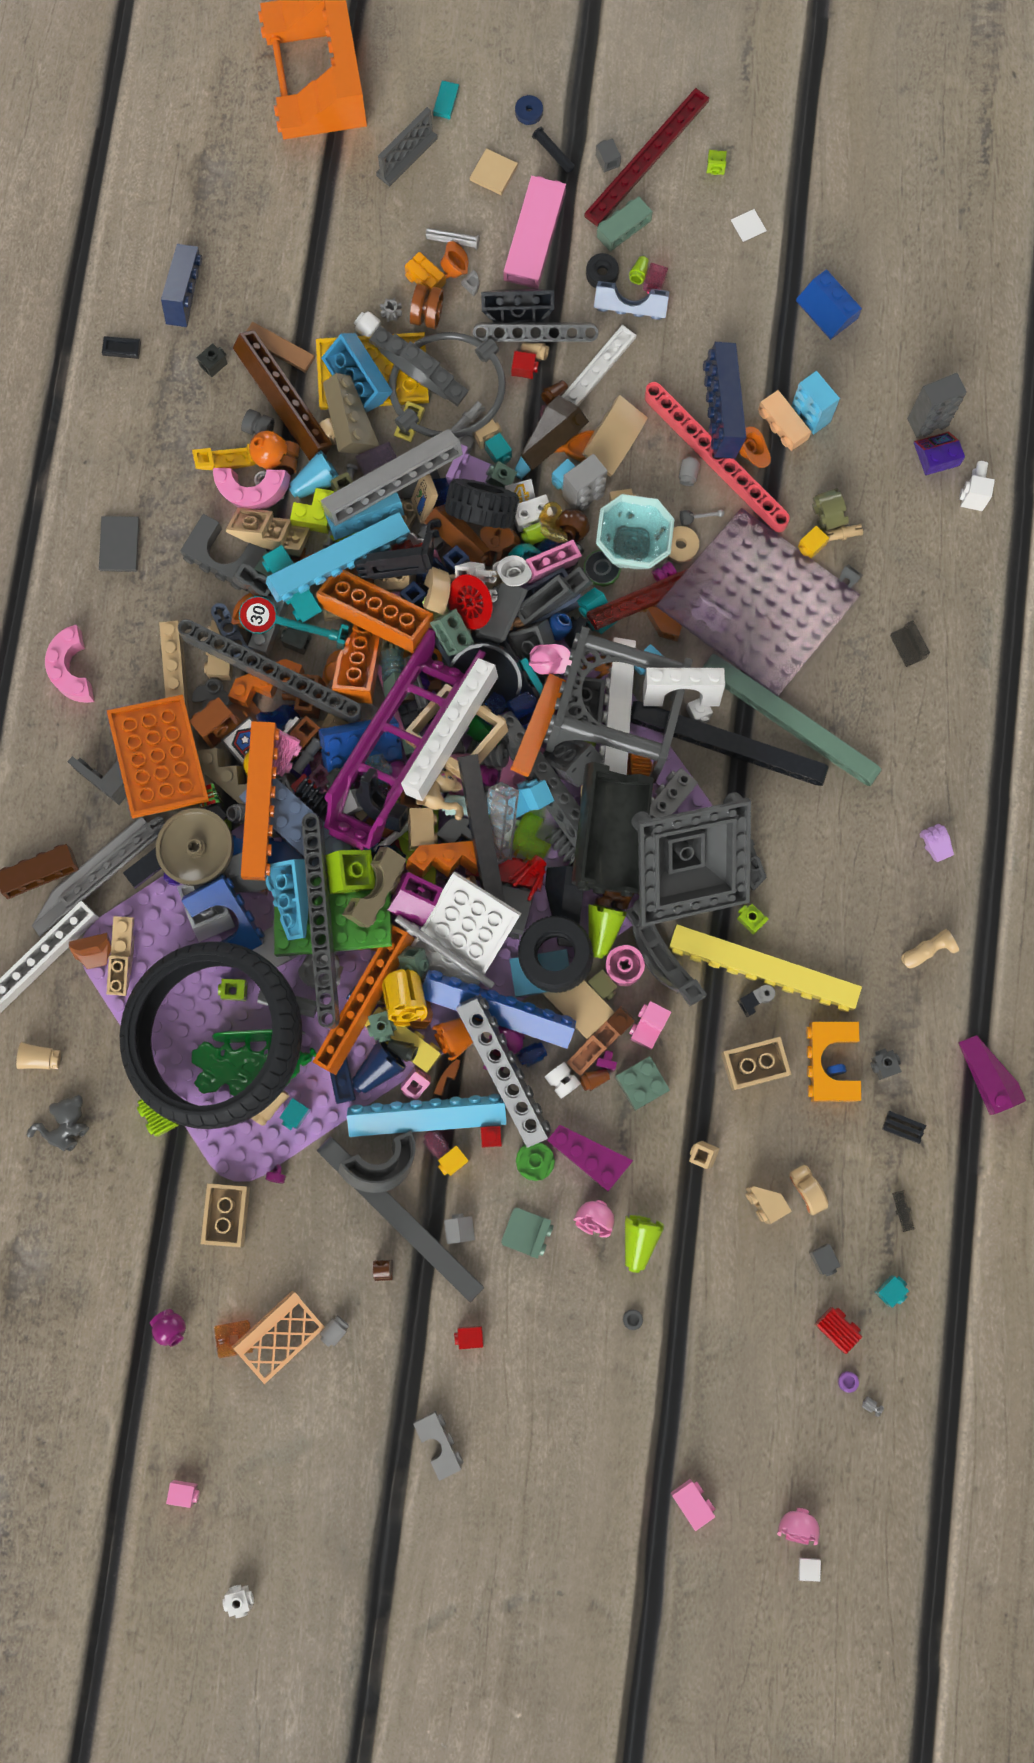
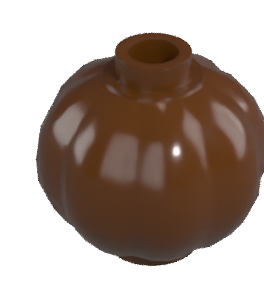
M578 509L562 511L555 521L558 536L566 542L574 540L575 543L580 542L587 536L590 530L587 516Z

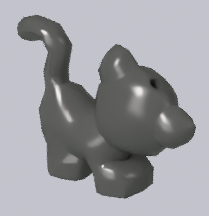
M77 1095L72 1098L63 1099L58 1103H52L49 1106V1111L60 1126L49 1132L42 1123H34L28 1129L27 1137H33L37 1130L50 1145L58 1147L62 1151H72L77 1145V1141L73 1137L78 1135L83 1137L89 1130L86 1124L77 1123L82 1116V1097Z

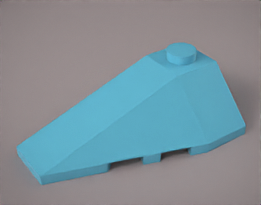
M292 859L271 864L270 876L267 875L266 886L268 891L272 892L274 897L273 904L275 907H278L280 912V921L288 940L306 938L309 907L305 859Z

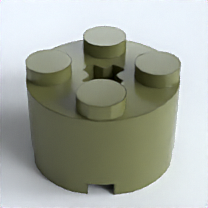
M838 488L813 497L814 503L812 508L815 515L819 514L820 520L818 524L822 531H828L849 523L848 516L844 517L847 509L841 492H838Z

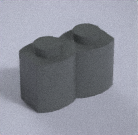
M241 564L231 578L237 586L248 589L253 596L266 598L270 593L266 585L267 577L258 574L249 565Z

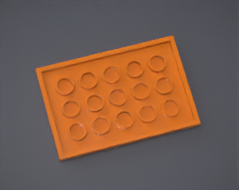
M183 695L106 710L132 819L209 802Z

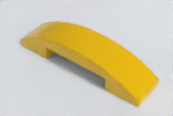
M249 444L245 448L211 451V448L192 450L196 469H238L257 465L251 459Z

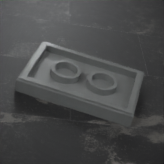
M101 516L100 571L137 572L139 517Z

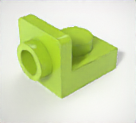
M709 150L706 173L724 175L727 151Z

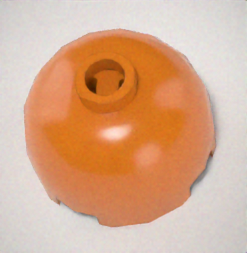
M261 431L252 438L249 444V453L251 459L259 467L270 470L281 464L280 460L283 454L286 455L287 444L277 433Z

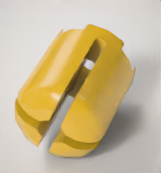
M401 969L389 973L382 983L388 1020L393 1021L395 1026H410L411 1021L419 1018L423 1021L427 1017L428 1011L420 976L415 971L408 969L406 971Z

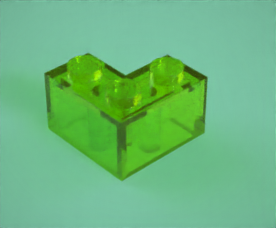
M531 812L525 813L508 843L509 848L530 860L537 855L545 861L552 845L537 837L543 826L544 819Z

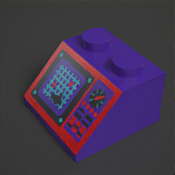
M950 432L914 441L925 476L958 467L965 458L960 441Z

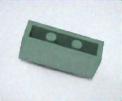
M638 196L636 199L628 201L621 210H616L608 220L600 222L597 227L596 237L611 252L650 223L653 211Z

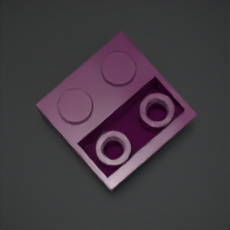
M407 872L402 875L387 911L400 915L406 920L423 927L436 907L443 888Z

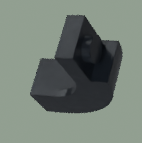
M369 768L367 773L362 775L360 786L355 793L362 809L370 818L376 821L384 807L386 796L379 788L377 770ZM395 803L388 815L385 828L400 833L408 821V806Z

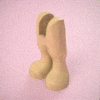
M945 929L931 940L922 941L915 948L903 953L901 960L906 967L914 968L933 957L934 953L939 949L946 948L951 953H956L960 950L950 931Z

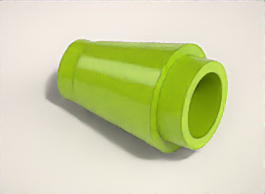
M640 256L629 272V279L632 283L640 285L646 280L648 258Z

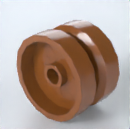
M419 283L416 285L410 309V324L421 326L425 319L427 328L436 329L438 327L443 308V288L433 287L429 293L427 285Z

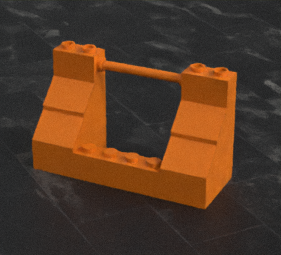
M277 0L260 3L261 11H258L260 23L264 24L261 27L262 38H266L267 45H273L281 92V97H276L277 105H274L275 116H279L280 121H276L278 133L282 132L283 140L366 127L363 94L346 0ZM325 36L330 37L331 41L328 42L329 53L334 55V57L330 58L332 66L318 79L312 80L299 93L288 95L280 43Z

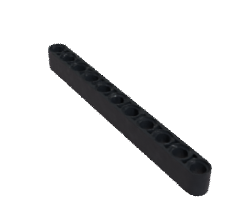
M633 701L630 722L664 734L670 711L656 706H643V702ZM678 715L673 734L674 738L813 785H824L829 766L824 763Z

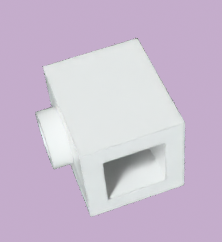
M700 698L689 702L686 707V711L691 719L703 723L710 721L713 714L710 706H700Z

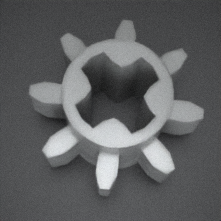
M386 298L385 303L380 304L382 310L381 317H386L387 322L397 321L398 316H402V311L400 310L402 305L401 303L397 304L395 298L393 300Z

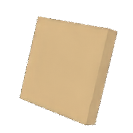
M486 148L470 176V181L502 196L518 167V163Z

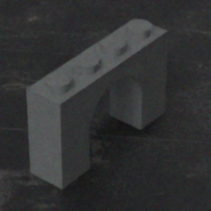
M203 514L180 550L183 559L189 564L195 563L199 565V568L206 573L212 572L220 581L225 582L226 580L230 582L231 586L237 590L243 589L248 591V589L237 586L231 578L241 564L255 568L264 552H268V549L249 543L240 558L235 562L229 564L215 562L210 557V549L222 528L218 521Z

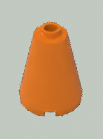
M475 1017L477 1021H483L482 1019ZM461 1018L437 1024L432 1028L437 1031L434 1037L444 1054L448 1052L450 1055L448 1059L451 1061L455 1060L473 1044Z

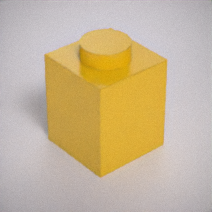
M815 526L800 540L799 550L804 556L812 559L827 545L829 537L818 526Z
M456 1145L438 1160L440 1162L438 1167L444 1175L449 1174L452 1176L467 1164L469 1160Z

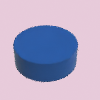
M837 1064L827 1067L826 1072L831 1077L844 1074L847 1070L844 1064Z

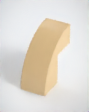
M432 567V569H429L424 585L429 587L423 607L444 615L450 594V575L446 571Z

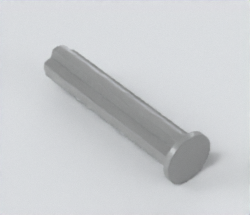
M431 228L426 230V239L446 243L453 241L459 245L475 247V250L478 249L480 235L471 236Z

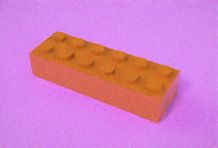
M342 570L343 572L336 577H328L316 592L318 605L321 608L411 653H414L429 628L433 629L430 624L434 620L433 613L346 570Z

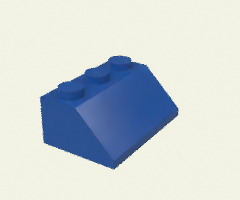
M827 269L815 277L796 298V302L830 340L855 322L862 310L858 303Z

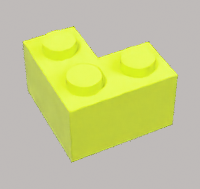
M315 488L312 505L294 502L290 517L292 526L310 528V531L328 534L330 528L321 500L333 494L334 491Z

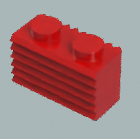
M830 1307L814 1325L841 1352L847 1354L862 1338L859 1334L861 1329L853 1322L849 1324L844 1319L846 1317L845 1313L838 1307L836 1309Z

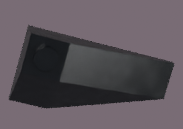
M547 867L545 890L551 915L565 916L580 924L583 890H578V887L571 883L573 867ZM556 937L558 946L573 947L568 940Z

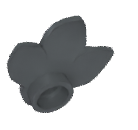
M211 678L205 685L198 686L194 690L192 702H202L204 709L208 702L219 697L228 706L229 697L228 693L224 690L222 681L218 678ZM217 685V690H211L212 686Z

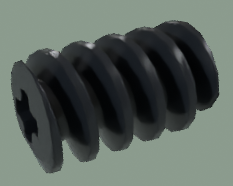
M307 776L296 788L294 795L297 797L302 795L300 800L302 802L307 801L306 806L309 808L313 806L312 811L314 813L319 811L317 816L322 818L327 815L328 802L325 800L327 792L325 791L320 794L321 787L319 786L314 789L315 781L308 783L310 777Z

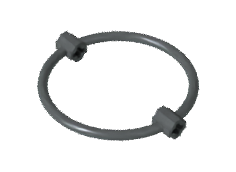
M457 332L431 334L415 341L413 344L420 348L423 345L439 340L463 341L477 347L475 353L482 362L491 360L496 369L498 393L492 408L475 424L461 430L451 431L457 438L470 435L493 419L504 399L506 378L502 364L496 356V353L499 352V347L494 340L489 338L482 342L472 336ZM394 365L389 379V386L393 391L390 395V400L398 415L395 423L399 429L405 433L413 429L422 435L432 438L442 433L443 431L431 430L417 424L419 418L416 413L409 408L405 411L402 409L396 392V381L400 369Z

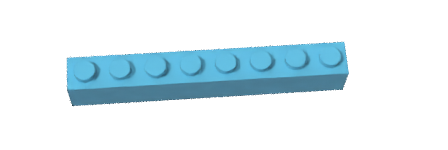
M398 512L267 576L266 585L276 602L281 600L283 602L288 601L293 597V594L297 592L300 594L310 589L309 586L315 583L320 585L326 581V578L330 576L336 577L346 568H354V562L366 559L368 553L388 551L392 545L404 543L407 541L410 530Z
M491 1094L484 1097L473 1095L469 1098L452 1097L446 1100L434 1098L430 1101L413 1100L408 1103L399 1101L392 1102L391 1104L374 1103L370 1106L357 1104L348 1107L347 1110L349 1137L507 1125L505 1104L499 1094Z

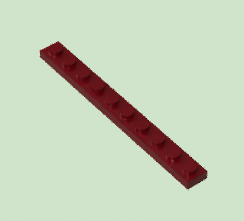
M695 88L584 213V217L598 227L599 223L609 216L707 105L709 97Z

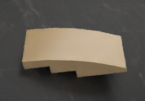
M619 395L610 410L605 414L599 427L595 429L582 455L588 458L594 454L607 469V475L611 477L631 448L648 417Z
M237 507L226 528L227 533L248 543L269 550H274L283 545L288 554L297 556L301 555L311 534L310 528L292 526L290 519L274 518L273 511Z
M584 980L579 986L570 991L567 990V992L542 993L562 1015L570 1016L573 1020H576L575 1028L585 1039H588L615 1013Z

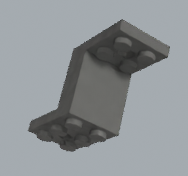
M72 756L67 761L78 773L118 805L127 797L118 760L104 777L95 769L93 770L81 758L77 760Z

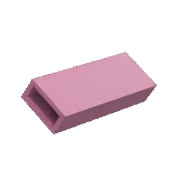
M531 176L504 268V281L539 289L566 194V184L557 180H548L541 176Z

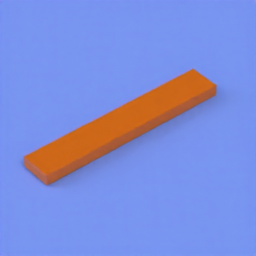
M549 673L510 770L526 777L530 775L552 715L555 712L554 707L557 698L561 697L562 693L559 690L562 681L566 682V680Z

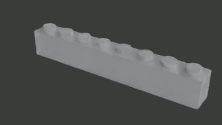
M449 429L443 431L322 499L321 503L325 514L335 526L341 524L463 455L460 441Z

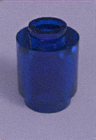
M534 1042L522 1048L517 1058L522 1066L525 1065L528 1068L544 1060L547 1052L542 1042Z

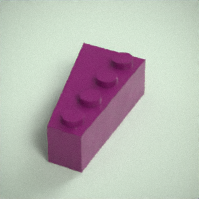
M559 1125L547 1139V1142L607 1192L633 1162V1160L562 1125Z

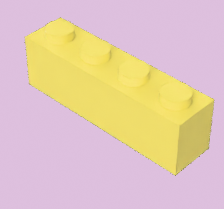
M378 1006L372 1015L387 1011L386 1007L381 1009ZM369 1020L365 1024L366 1028L370 1025ZM380 1026L379 1030H383L385 1026ZM396 1026L397 1030H394L395 1036H391V1039L414 1043V1046L418 1047V1051L412 1063L428 1074L441 1057V1053H439L440 1048L432 1042L430 1044L426 1043L423 1040L425 1037L416 1030L414 1033L408 1029L409 1026Z

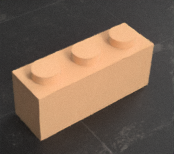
M779 390L760 402L758 409L760 416L768 421L771 430L779 435L785 447L793 451L809 439L811 430Z

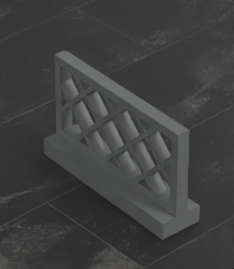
M428 107L378 155L380 169L376 172V176L389 187L438 139L437 134L433 132L432 115Z

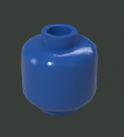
M554 613L548 620L554 640L556 641L566 638L572 629V622L569 616L564 613Z

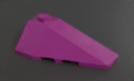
M977 1035L958 1042L989 1115L1000 1113L1026 1101L1019 1083Z

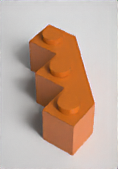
M288 659L276 662L299 674L305 673L301 664ZM269 669V670L266 671V673H267V674H270V673H272L274 670ZM248 673L235 679L228 697L232 703L249 708L256 692L274 698L278 688ZM286 677L282 681L287 682L290 678Z
M473 841L419 845L408 858L405 869L423 878L433 866L446 877H449L460 864L476 875L478 867Z

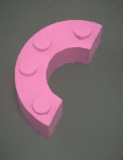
M213 468L214 481L218 490L227 500L239 508L265 510L272 507L285 495L291 476L285 470H267L261 483L253 487H244L238 481V474L231 468Z
M73 625L59 632L49 644L45 656V668L51 682L63 695L74 701L90 703L94 702L91 683L87 678H78L70 673L72 657L77 652L85 649L82 631L77 625Z

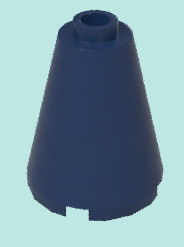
M376 1042L353 1077L352 1086L357 1092L367 1093L403 1072L406 1068L403 1059L387 1050L388 1044L386 1042Z

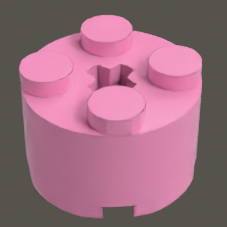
M630 945L618 946L611 950L605 962V973L618 986L633 985L640 979L645 968L642 954L638 949ZM627 962V967L629 968L621 969L622 966L620 964Z

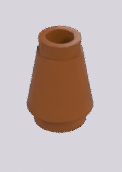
M607 1069L585 1072L580 1076V1082L585 1091H592L610 1080Z

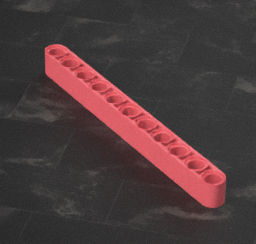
M649 383L645 391V401L772 530L783 532L787 528L790 519L787 511L735 459L713 458L714 452L711 449L712 436L659 383ZM650 392H655L657 395L653 396ZM666 404V405H669L670 407H669V408H664V407H662V405ZM675 417H680V418H682V420H681V421H677V420H675ZM687 430H693L695 433H688ZM704 442L707 446H701L700 443ZM725 468H731L733 471L727 472ZM742 480V481H744L746 484H745V485H741V484H739L737 481ZM751 493H755V494H757L759 497L754 498V497H752L750 494H751ZM769 506L771 510L767 511L763 507ZM776 519H782L784 523L780 524Z

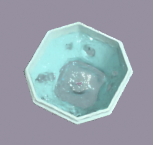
M621 494L600 509L596 545L611 563L619 568L650 569L671 554L675 519L658 499Z

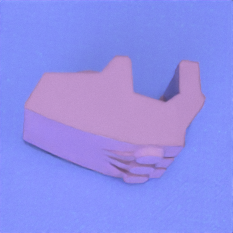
M936 824L933 827L927 828V830L921 831L920 838L924 839L925 849L930 853L934 861L939 862L954 855L950 836L945 826Z

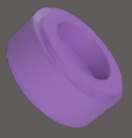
M845 1371L839 1375L838 1385L841 1390L851 1393L858 1388L859 1379L854 1373Z

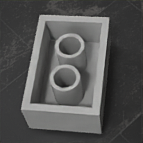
M594 454L564 474L562 497L572 509L584 511L592 501H598L604 496L607 469Z

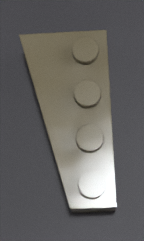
M335 373L323 382L338 452L368 455L380 447L351 376Z

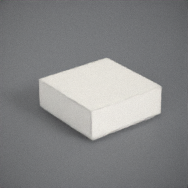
M799 1558V1580L820 1582L821 1560Z

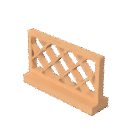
M291 1291L231 1347L265 1384L324 1329V1326L303 1303L300 1297L294 1291ZM299 1304L303 1308V1318H292V1309ZM280 1320H288V1332H277V1323ZM292 1320L302 1321V1332H291ZM314 1321L318 1328L312 1333H305V1322ZM265 1334H273L272 1346H261L262 1337ZM276 1334L287 1335V1347L276 1346ZM290 1335H301V1344L297 1347H290ZM250 1348H258L257 1360H248L244 1354ZM261 1349H272L271 1361L260 1360ZM275 1349H286V1358L283 1361H274ZM252 1363H257V1369ZM260 1363L271 1364V1372L265 1377L259 1372Z

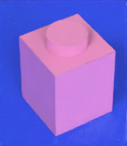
M173 1480L169 1486L166 1504L191 1508L194 1503L198 1502L200 1492L197 1490L198 1484Z

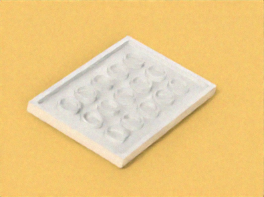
M454 872L444 887L436 907L420 930L485 975L522 913ZM418 937L414 939L412 947L425 949L429 962L428 970L439 971L448 977H457L468 984H480L478 980ZM428 970L421 977L422 983H424Z

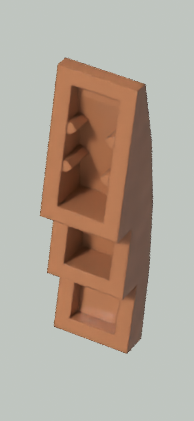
M606 1021L566 1063L581 1076L620 1034Z

